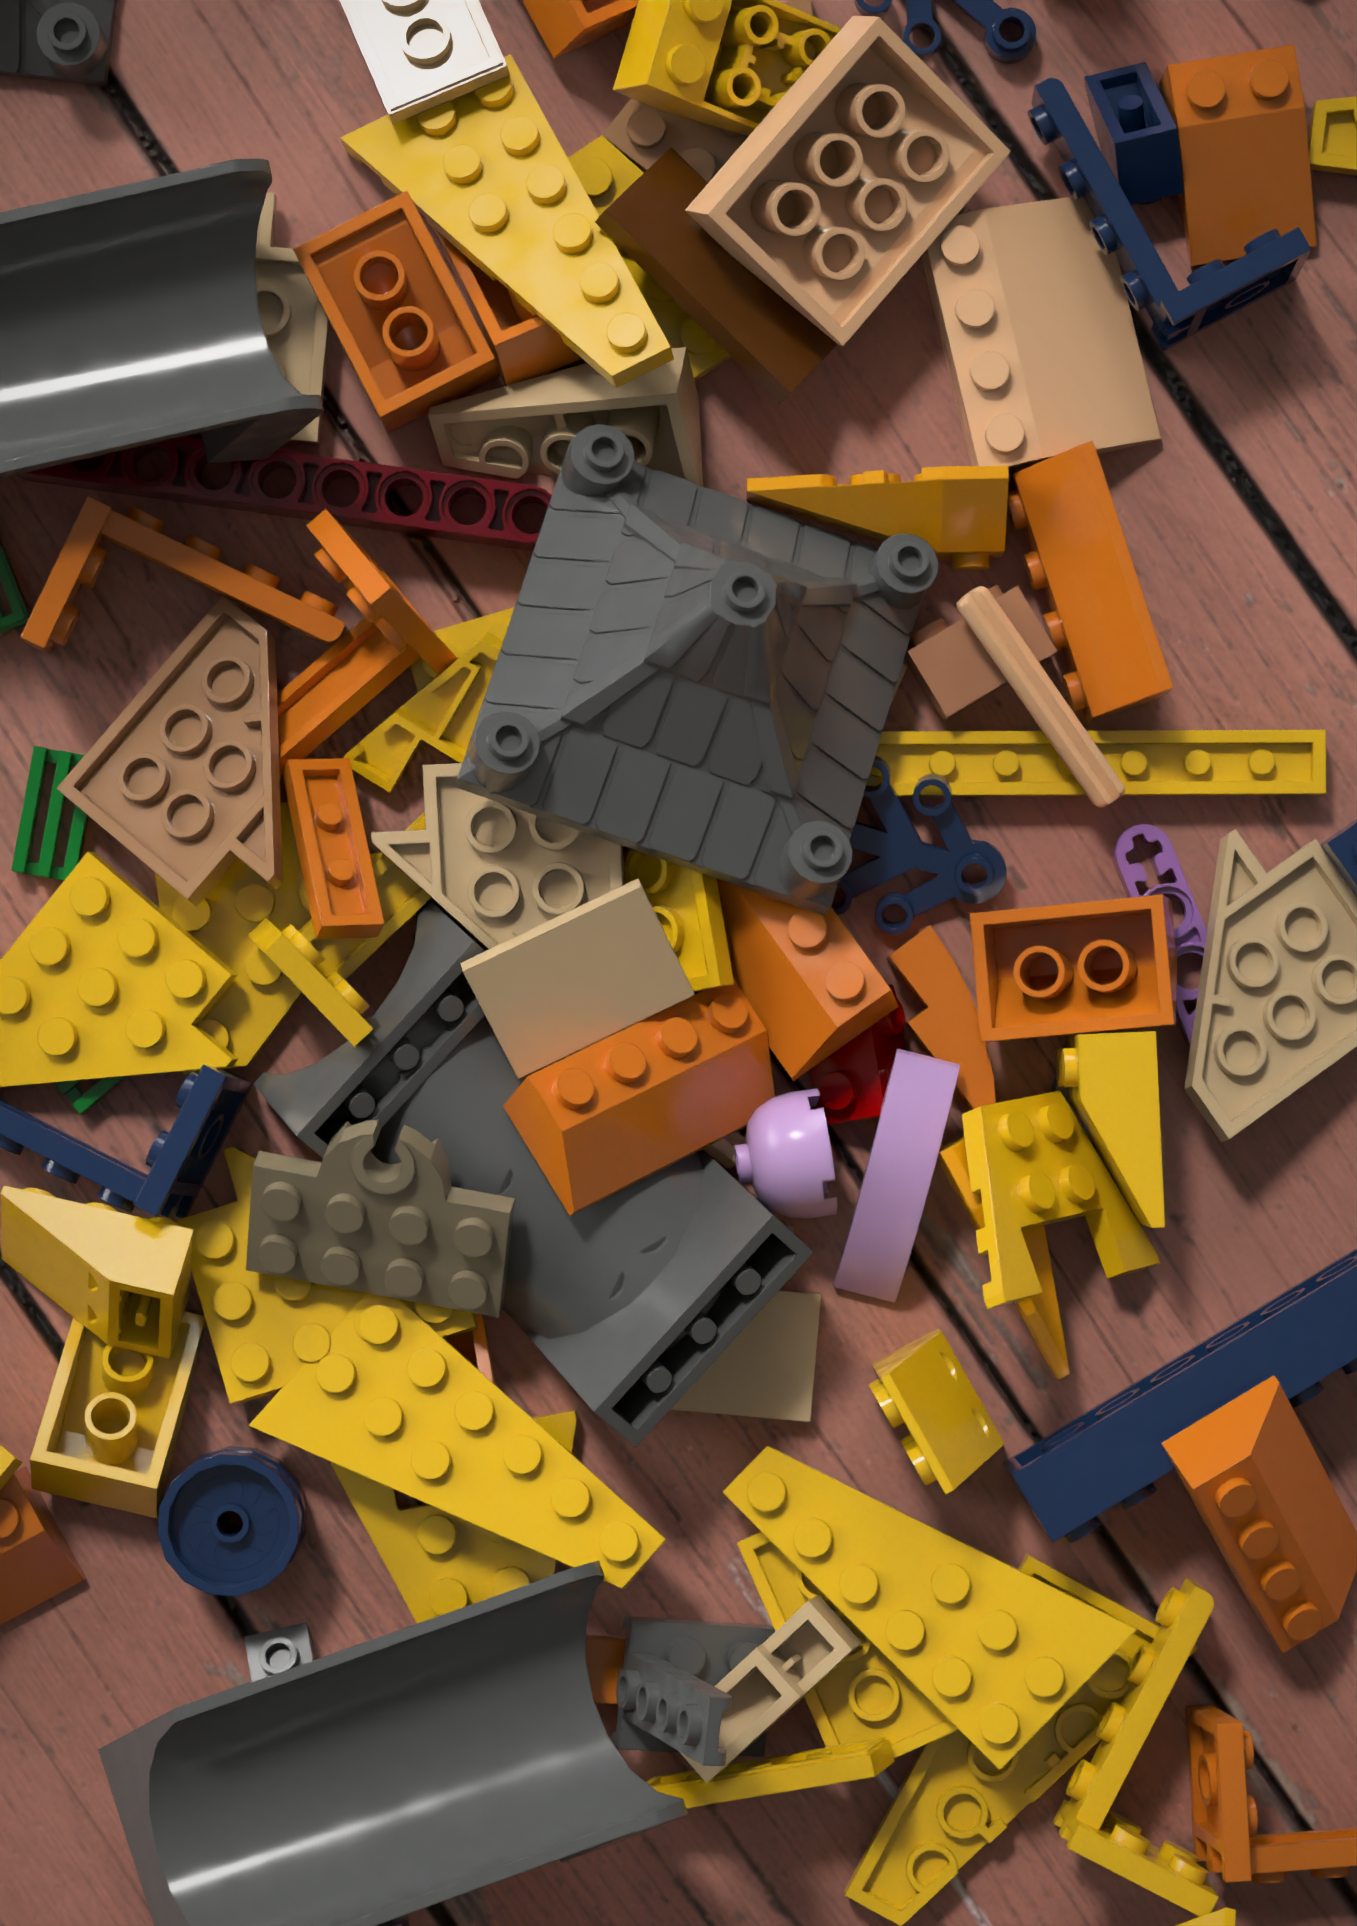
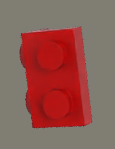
M888 984V986L892 990L898 1008L810 1069L813 1088H817L820 1093L816 1108H824L827 1125L880 1116L897 1048L906 1050L903 1038L905 1014L901 1002L896 998L895 988L892 984Z

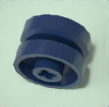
M228 1446L202 1455L171 1482L159 1506L157 1535L166 1561L185 1583L210 1595L237 1597L264 1588L285 1570L293 1560L306 1533L307 1504L298 1479L281 1460L258 1448ZM234 1511L238 1513L242 1518L243 1526L238 1527L232 1533L227 1531L222 1525V1521L227 1517L223 1512Z

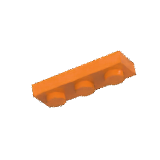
M350 758L287 760L282 775L315 938L378 937L384 926V919Z

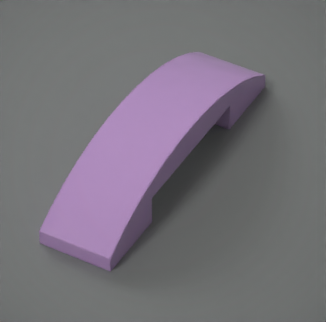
M897 1048L881 1106L875 1137L852 1222L847 1231L833 1287L895 1303L933 1176L960 1064Z

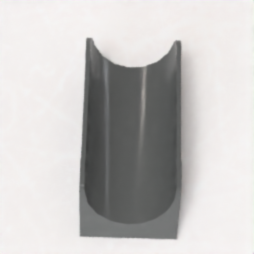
M260 158L228 160L202 168L0 212V478L202 432L208 463L263 460L270 457L324 412L320 395L301 394L283 377L268 347L259 313L255 260L258 223L267 190L272 184L269 160Z
M428 900L416 912L418 919L414 947L398 982L376 1013L367 1021L373 1030L355 1047L347 1041L316 1064L286 1075L263 1073L253 1085L293 1133L322 1158L331 1139L347 1121L353 1126L367 1120H379L380 1133L371 1152L375 1158L383 1163H400L401 1160L395 1152V1147L403 1126L407 1125L416 1129L431 1142L439 1138L450 1162L452 1187L515 1198L502 1310L520 1326L593 1412L637 1447L814 1252L703 1149L569 1216L503 1107L527 1076L545 1067L519 1079L517 1078L460 964L486 950L434 902Z
M595 1561L567 1569L537 1582L339 1652L185 1704L98 1749L154 1926H376L560 1859L561 1862L608 1847L688 1815L683 1798L657 1792L629 1768L608 1737L593 1700L585 1659L586 1623L596 1589L604 1580V1573L600 1562Z

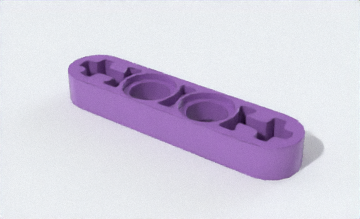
M1140 824L1130 827L1119 835L1114 843L1112 852L1114 866L1127 898L1141 897L1135 883L1148 881L1143 866L1140 863L1130 865L1125 853L1134 848L1132 838L1140 835L1145 844L1155 842L1159 848V854L1151 858V864L1156 877L1169 870L1173 879V883L1156 885L1141 896L1169 894L1179 899L1183 905L1184 916L1180 925L1174 929L1177 958L1184 953H1194L1203 958L1207 930L1171 841L1165 832L1156 826ZM1177 984L1176 1019L1184 1039L1190 1047L1196 1008L1188 1014L1183 1001L1197 999L1199 988L1188 990Z

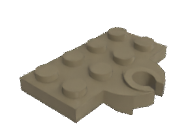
M367 1120L353 1126L347 1121L331 1139L322 1162L263 1151L258 1152L252 1170L246 1259L247 1271L499 1318L505 1296L515 1198L452 1187L450 1162L439 1138L431 1142L416 1129L404 1125L395 1147V1152L401 1162L386 1164L375 1158L371 1152L380 1133L379 1120Z

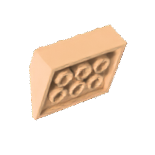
M852 16L685 211L731 256L838 345L844 346L1011 151L880 17Z
M1073 197L992 207L956 215L921 255L971 466L1008 465L1009 475H1013L1018 471L1090 441L1094 442L1097 454H1103L1161 439L1128 298L1120 281L1122 273L1119 261L1114 252L1105 255L1097 244L1089 225V221L1095 219L1084 197L1075 200Z

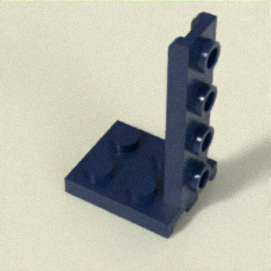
M1048 78L1034 86L1031 101L1033 108L1028 111L1032 127L1044 145L1051 142L1054 143L1064 161L1062 165L1058 166V169L1068 192L1075 200L1084 197L1095 219L1089 221V225L1097 244L1105 255L1115 253L1126 273L1120 276L1123 290L1137 311L1144 307L1153 321L1151 331L1162 351L1297 279L1311 248L1299 227L1281 236L1278 229H1272L1245 245L1243 249L1246 255L1229 265L1224 266L1221 259H1217L1197 269L1187 277L1190 286L1178 291L1064 84L1056 78Z
M207 1065L202 1066L199 1074L190 1073L177 1094L175 1107L181 1110L170 1132L163 1130L156 1137L148 1152L146 1165L151 1167L149 1174L104 1153L1 1099L0 1147L17 1155H21L24 1147L46 1157L41 1167L49 1173L74 1184L77 1183L81 1175L101 1185L97 1196L125 1211L132 1212L136 1206L155 1217H159L161 1214L167 1218L177 1216L183 1219L187 1217L253 1082L231 1071Z

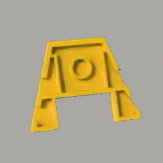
M488 632L443 672L359 741L344 756V758H350L352 770L390 793L397 785L422 740L457 762L462 763L503 641Z
M1061 1091L984 1105L962 1114L971 1193L981 1194L985 1227L976 1231L978 1254L989 1256L991 1282L982 1285L987 1310L1023 1301L1043 1293L1021 1230L1084 1216L1107 1279L1142 1271L1160 1263L1155 1249Z
M576 1409L532 1417L572 1453L577 1423ZM330 1461L333 1470L417 1624L555 1574V1559L429 1504L400 1508L395 1489Z

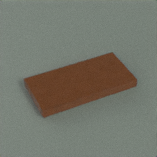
M671 147L598 217L595 223L780 405L838 344L731 256L685 211L708 183Z

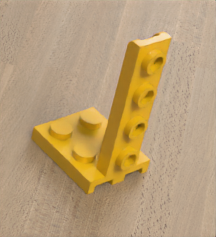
M425 811L405 830H425ZM383 852L371 862L384 919V926L378 937L316 939L312 919L299 931L290 924L283 932H280L265 918L248 934L249 938L354 1047L373 1028L361 1016L370 1006L345 979L432 898Z
M1186 1577L1180 1590L1171 1587L1163 1598L1155 1621L1160 1623L1161 1626L1151 1646L1148 1647L1142 1644L1134 1654L1126 1672V1679L1131 1684L1121 1704L1112 1702L1104 1712L1096 1731V1737L1101 1739V1742L1091 1762L1083 1759L1074 1770L1066 1789V1794L1072 1798L1070 1802L1065 1799L1063 1800L1053 1823L1060 1827L1059 1834L1061 1838L1068 1841L1066 1844L1068 1849L1201 1917L1212 1912L1219 1896L1206 1879L1209 1872L1197 1864L1199 1858L1185 1848L1168 1840L1164 1841L1161 1848L1156 1847L1148 1839L1140 1835L1141 1827L1127 1818L1109 1811L1214 1608L1213 1597L1198 1582Z

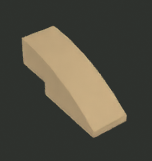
M820 1595L812 1598L714 1686L732 1696L731 1711H722L718 1744L719 1747L727 1751L726 1765L703 1766L685 1754L681 1753V1755L706 1783L710 1782L862 1644L861 1641Z

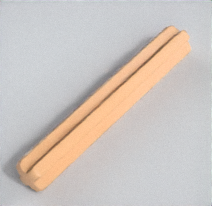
M979 586L969 591L957 602V609L1093 805L1102 808L1111 804L1125 791L1124 784L989 589Z

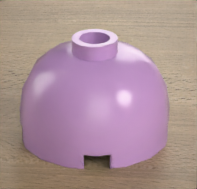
M817 1088L788 1092L770 1098L756 1108L747 1122L746 1144L734 1145L740 1184L752 1182L758 1200L773 1213L789 1218H816L837 1214V1197L824 1199V1194H829L827 1182L835 1180L824 1108L810 1109V1107L817 1105L820 1097Z

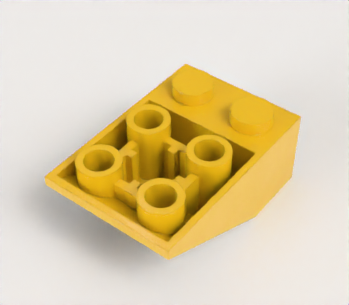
M639 0L613 91L673 115L749 136L842 28L777 0Z
M4 1185L1 1191L2 1260L106 1344L163 1358H171L190 1295L194 1229L181 1227L178 1223L163 1217L146 1219L121 1213L103 1203L92 1202L82 1204L56 1198L51 1193L38 1188H25L22 1190Z
M938 1327L872 1364L879 1378L868 1385L891 1426L895 1428L904 1423L910 1432L908 1436L899 1441L925 1486L937 1480L944 1493L948 1494L955 1490L1005 1444L943 1332Z

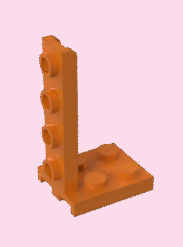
M87 496L20 636L26 644L49 654L54 642L64 647L66 646L81 614L79 608L72 606L80 587L84 585L93 589L107 561V550L100 547L103 539L222 596L224 595L226 598L322 644L329 645L336 642L346 622L335 618L339 607L326 599L304 591L301 599L298 600L277 590L281 581L279 577L255 565L246 563L243 571L240 572L219 562L223 553L221 549L197 537L188 535L185 543L182 544L161 534L165 524L161 520L131 506L126 516L113 511L110 506Z
M327 509L323 510L306 525L323 546L314 555L339 584L349 577L343 584L348 591L346 594L365 618L277 694L280 779L283 777L282 772L287 760L304 759L420 657L438 675L458 659L438 637L422 614L404 596L398 585Z
M1211 1704L1185 1706L1193 1853L1199 1858L1198 1862L1206 1861V1869L1212 1873H1222L1223 1881L1226 1883L1241 1881L1277 1883L1287 1879L1286 1871L1310 1870V1875L1316 1878L1348 1876L1350 1874L1349 1866H1357V1827L1255 1835L1258 1827L1257 1809L1253 1796L1247 1795L1245 1770L1252 1769L1254 1764V1748L1250 1732L1243 1730V1722Z

